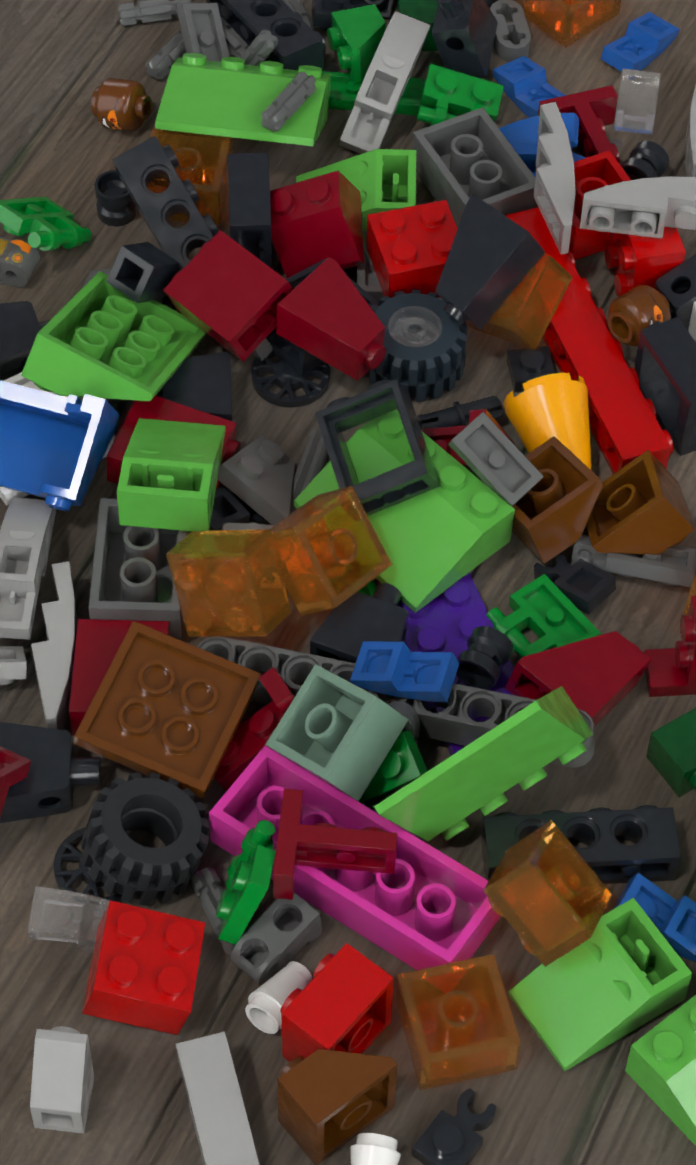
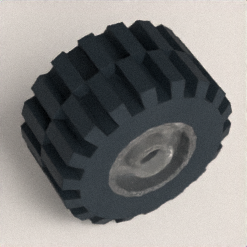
M402 290L394 292V297L392 298L384 296L379 299V306L372 305L371 309L385 326L384 347L386 348V354L381 364L374 370L370 369L365 374V377H370L371 385L382 380L392 381L397 379L409 393L410 398H416V402H423L428 396H431L433 399L441 397L442 390L451 391L455 387V381H460L463 375L467 345L466 321L463 325H460L443 311L447 303L443 299H438V294L429 292L426 295L421 294V290H412V293L405 294Z

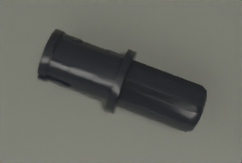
M491 396L461 405L456 401L453 402V407L424 415L420 414L417 416L421 429L466 426L469 424L470 410L487 409L492 417L498 421L503 418V407L497 396Z

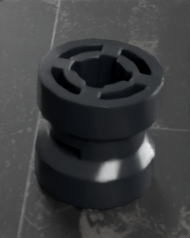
M643 140L636 144L629 155V159H626L621 167L631 180L662 176L668 168L670 160L668 154L660 145L652 141Z
M109 170L100 174L94 184L98 218L108 226L118 227L130 223L135 218L137 209L116 170Z
M479 626L472 631L467 640L468 649L461 652L457 658L459 666L456 676L470 687L491 690L495 687L500 677L501 671L499 667L504 666L509 661L514 646L511 640L499 630L492 627Z

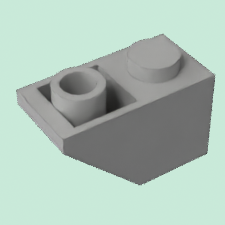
M63 1026L54 1027L51 1030H36L30 1110L34 1128L84 1134L95 1078L88 1034H80L79 1031L73 1028Z

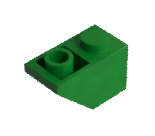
M375 4L331 12L332 28L327 29L328 44L331 51L337 52L340 68L347 70L354 83L364 80L386 31V22Z

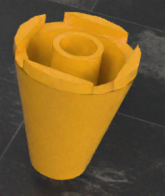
M570 373L548 374L523 383L524 392L514 397L512 391L507 394L503 402L505 413L528 453L555 436L592 471L588 388L583 377L579 376L578 381H574L571 379Z

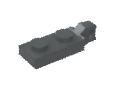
M581 535V538L574 544L571 565H574L581 558L606 572L616 573L621 577H638L660 581L668 586L681 585L692 587L696 566V548L675 545L659 555L600 553L592 547L589 536Z

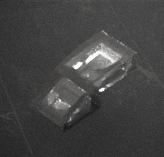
M622 69L614 130L652 135L661 73Z
M35 886L27 929L29 939L78 943L79 952L93 953L98 925L110 900L73 891Z

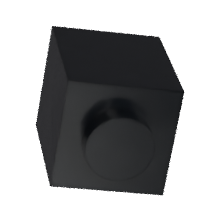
M149 242L123 245L106 282L137 303L164 299L166 294L163 289L171 282L180 262Z

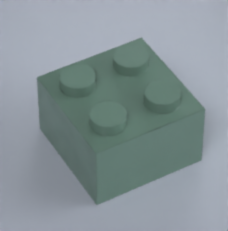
M315 664L265 745L359 801L408 719L377 696Z

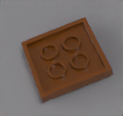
M133 621L74 736V744L148 776L149 773L160 774V780L168 782L169 778H173L179 781L178 788L182 790L189 788L196 796L204 799L260 682L259 677L261 673Z

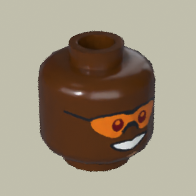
M108 78L95 88L91 99V110L104 128L135 131L142 126L145 119L150 117L152 100L150 96H147L144 86L139 81Z
M639 285L614 299L609 307L608 326L612 335L622 343L638 347L640 331L656 322L662 323L670 320L669 302L662 293L651 286Z

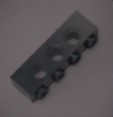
M206 0V3L218 4L220 17L224 18L230 25V29L233 28L248 46L251 45L262 30H269L272 35L277 37L278 45L265 61L282 63L283 69L298 70L299 66L309 65L320 67L324 71L323 53L326 52V45L323 37L319 32H314L304 22L302 16L298 12H294L283 0Z
M154 136L112 160L116 172L161 251L180 262L176 273H178L190 262L188 259L189 253L195 248L202 247L219 231L210 215L207 213L201 216L194 204L200 199L190 180L181 181L175 168L179 167L180 164L170 145L167 144L162 147L157 137ZM155 179H165L170 183L167 190L162 193H153L148 187ZM176 213H184L190 219L184 227L174 228L168 224L170 217Z
M643 805L628 810H611L599 807L587 812L564 813L560 810H548L541 814L517 815L511 812H503L493 817L483 818L481 845L485 879L503 890L628 883L630 878L637 873H640L651 882L676 880L681 854L673 807L658 808L654 805ZM627 839L634 842L635 844L624 845L620 843L618 840ZM571 842H582L588 847H575ZM534 844L539 846L541 849L529 850L525 848L523 845Z

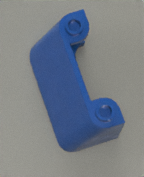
M0 380V487L46 498L45 505L62 511L70 512L71 505L81 506L115 433L120 415L106 399L85 394L82 401L75 395L69 394L68 397Z

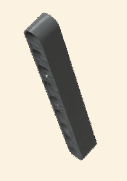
M223 636L205 638L197 646L200 649L258 673L262 671L267 672L274 667L295 694L298 693L302 686L297 684L306 680L315 664L352 683L350 679L356 664ZM260 681L251 701L268 705L273 700ZM455 683L452 685L447 702L407 699L363 689L384 702L392 698L401 699L398 702H404L414 708L420 720V737L464 746L469 745L536 701L534 699ZM436 707L445 708V710L438 713L429 712ZM577 708L593 732V735L582 742L587 750L565 765H562L558 758L550 762V764L577 768L586 765L592 759L595 750L594 723L591 716L585 711ZM481 716L490 718L485 722L474 721V719Z

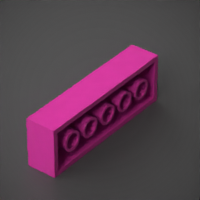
M264 746L209 812L211 842L233 856L239 855L243 851L241 843L247 832L255 828L259 821L267 820L275 826V833L272 838L273 850L276 851L284 789L303 790V825L329 823L337 828L359 830L366 827H377L386 832L397 833L394 874L297 865L294 892L324 913L448 989L501 918L504 890L294 762ZM273 864L272 874H271V878H270V879H272V880H273L274 864Z

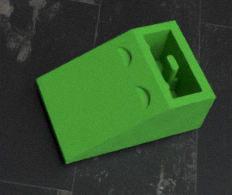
M375 149L296 176V183L339 170L360 191L362 231H367V215L416 206V150Z
M139 418L123 456L117 487L119 524L209 533L226 426Z
M632 898L591 922L508 992V995L565 1072L684 1001L692 972L637 901Z

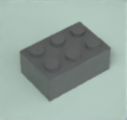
M483 107L413 132L412 150H416V173L436 201L447 200L457 228L459 227L466 204L473 194L503 215L538 207L534 199L535 176Z
M100 498L89 599L90 619L169 621L170 636L182 641L191 531L120 525L118 500Z

